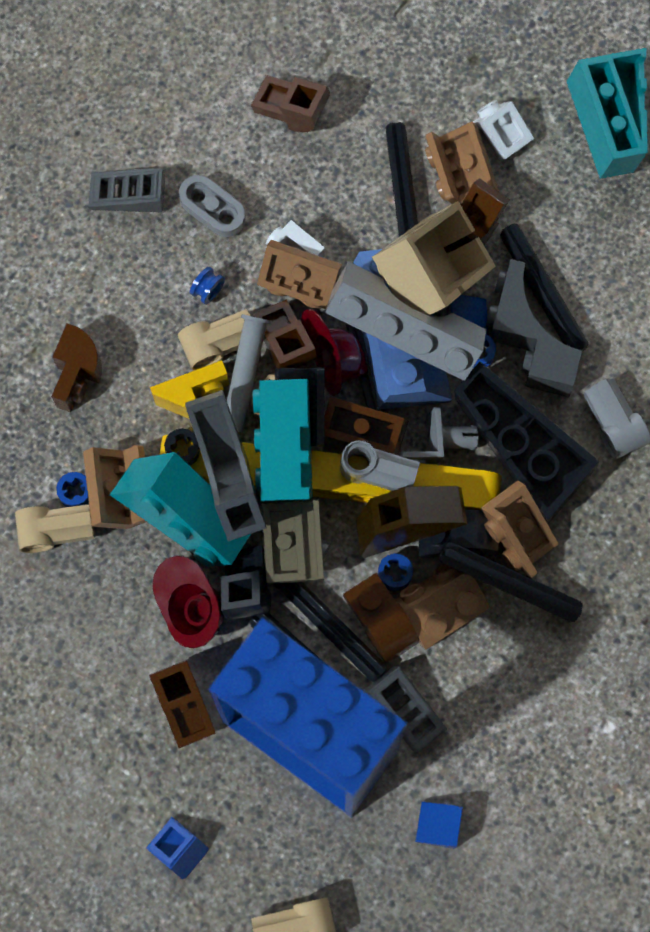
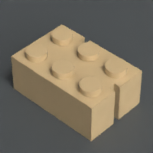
M459 201L423 219L372 256L380 276L387 282L394 296L407 306L427 315L447 307L461 293L468 290L496 267L479 237L446 253L444 247L475 231Z

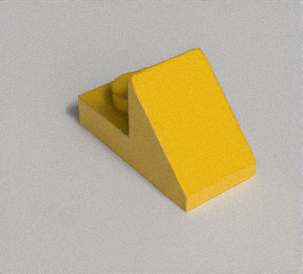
M221 360L152 386L150 389L157 406L190 419L185 403L195 400L200 396L203 397L221 390L224 391L223 387L229 385V380Z

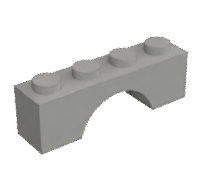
M349 261L331 292L325 313L463 381L467 379L483 352L486 329L454 313L446 316H432L419 312L396 298L387 288L383 278Z

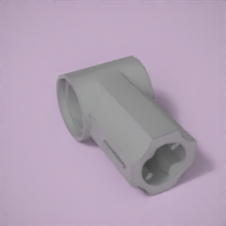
M614 378L605 379L584 392L583 396L601 427L602 441L613 459L616 460L650 443V433L645 422L638 413L632 412Z
M357 440L348 444L342 452L340 471L342 476L351 483L360 484L364 482L394 491L403 487H413L420 462L375 449L371 444ZM356 454L362 455L368 460L369 466L363 470H356L349 465L348 458Z

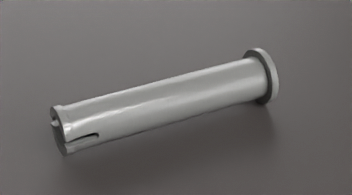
M243 314L241 318L244 319L227 397V404L238 432L245 431L244 426L266 325H271L270 320Z

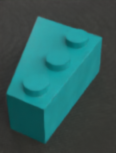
M647 47L578 60L566 81L600 179L633 173L648 153L647 110H645L647 78H644V61L647 58Z
M259 380L260 389H253L254 413H260V429H254L255 452H260V468H256L255 471L256 491L261 492V501L313 498L309 380Z
M176 452L134 459L110 493V496L192 553L196 560L208 567L232 565L251 535L248 534L231 541L227 540L215 508L211 486Z

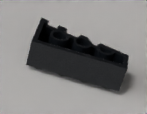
M480 361L471 370L467 379L462 381L454 390L455 400L473 425H476L478 432L514 482L519 480L526 485L544 519L549 524L597 469L599 460Z

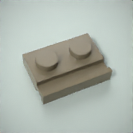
M319 500L262 504L266 522V529H263L267 584L324 580Z

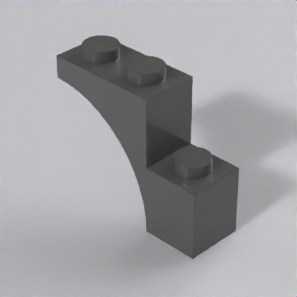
M510 259L508 271L500 270L495 292L500 293L501 298L499 306L491 305L486 327L493 328L491 338L494 342L526 350L521 373L528 374L525 387L570 397L582 351L555 339L539 324L530 310L525 296L523 283L525 262Z
M223 390L186 402L185 407L207 470L215 508L227 540L231 541L266 529L264 511L250 475L248 458Z

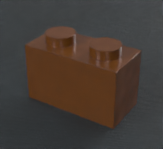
M330 397L325 411V436L347 443L357 440L365 441L375 449L398 455L409 421L402 417Z

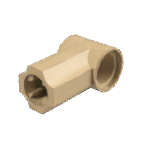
M247 309L210 324L207 321L191 324L178 333L179 341L193 371L221 361L224 355L238 350L244 323L241 315L251 316Z
M89 504L52 510L48 507L36 506L23 508L15 512L19 551L22 553L44 552L51 550L57 544L95 539V527L91 526Z
M329 897L293 905V909L251 918L253 932H336Z

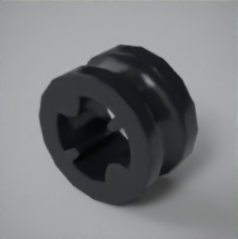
M184 428L176 429L166 437L164 443L165 452L172 453V450L177 448L178 440L185 439L186 444L192 442L193 445L188 448L189 454L180 456L190 466L197 461L201 452L195 433Z

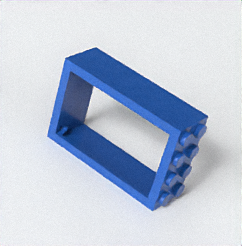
M261 618L208 689L226 726L351 818L398 754L407 724L263 618Z

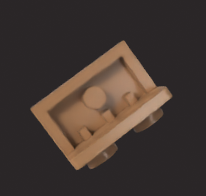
M474 122L463 125L440 137L434 132L425 135L429 146L425 148V153L431 166L437 170L439 180L436 181V187L444 201H448L451 204L459 201L461 205L472 184L479 178L499 192L478 126Z
M134 445L123 451L92 447L83 451L91 526L130 529L147 522L110 496V493L132 461L145 457L144 447Z
M518 480L482 506L481 509L488 519L484 524L488 533L497 543L501 542L506 550L502 553L506 563L512 570H521L532 578L538 574L533 563L559 543L526 485Z
M445 564L438 566L433 571V575L423 582L407 586L401 591L400 597L395 599L396 603L399 602L417 633L419 644L425 650L491 608L475 578Z

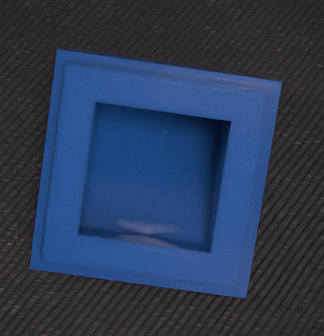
M460 295L449 304V314L454 313L486 329V334L489 335V329L486 327L488 318L486 299Z
M422 801L415 842L456 849L463 807Z
M173 817L170 818L146 847L181 879H185L209 850L202 841Z

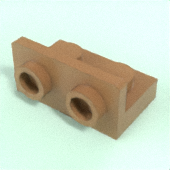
M270 240L266 247L257 285L267 288L274 295H287L301 300L308 307L326 309L331 292L338 281L342 264Z

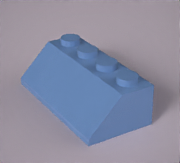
M382 249L359 251L353 264L381 277L372 256ZM384 280V282H385L387 288H388V289L390 290V292L392 293V291H391V289L389 288L387 282ZM363 332L378 410L451 402L452 396L445 371Z

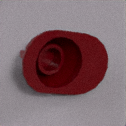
M307 309L303 312L302 325L316 349L317 358L314 361L317 367H324L325 388L329 394L336 396L339 394L343 383L362 377L367 373L368 367L362 347L352 333L343 329L328 328L316 311Z
M173 556L165 559L157 567L153 576L152 590L156 603L176 642L183 647L194 649L205 646L220 631V626L225 617L221 611V595L211 586L199 564L189 557Z

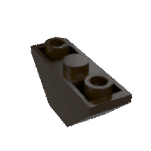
M403 487L371 498L356 520L361 557L367 558L467 525L461 487Z

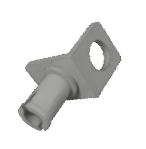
M434 407L426 416L428 451L400 452L398 456L420 463L437 465L444 458V449H476L478 436H473V434L478 432L476 425L444 426L441 420V408Z

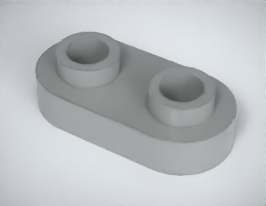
M194 175L182 182L179 188V198L186 212L215 234L222 237L234 236L243 229L245 225V211L237 199L205 176ZM197 194L205 197L201 202H195L192 198ZM224 216H231L233 218V221L229 224H224L220 220Z

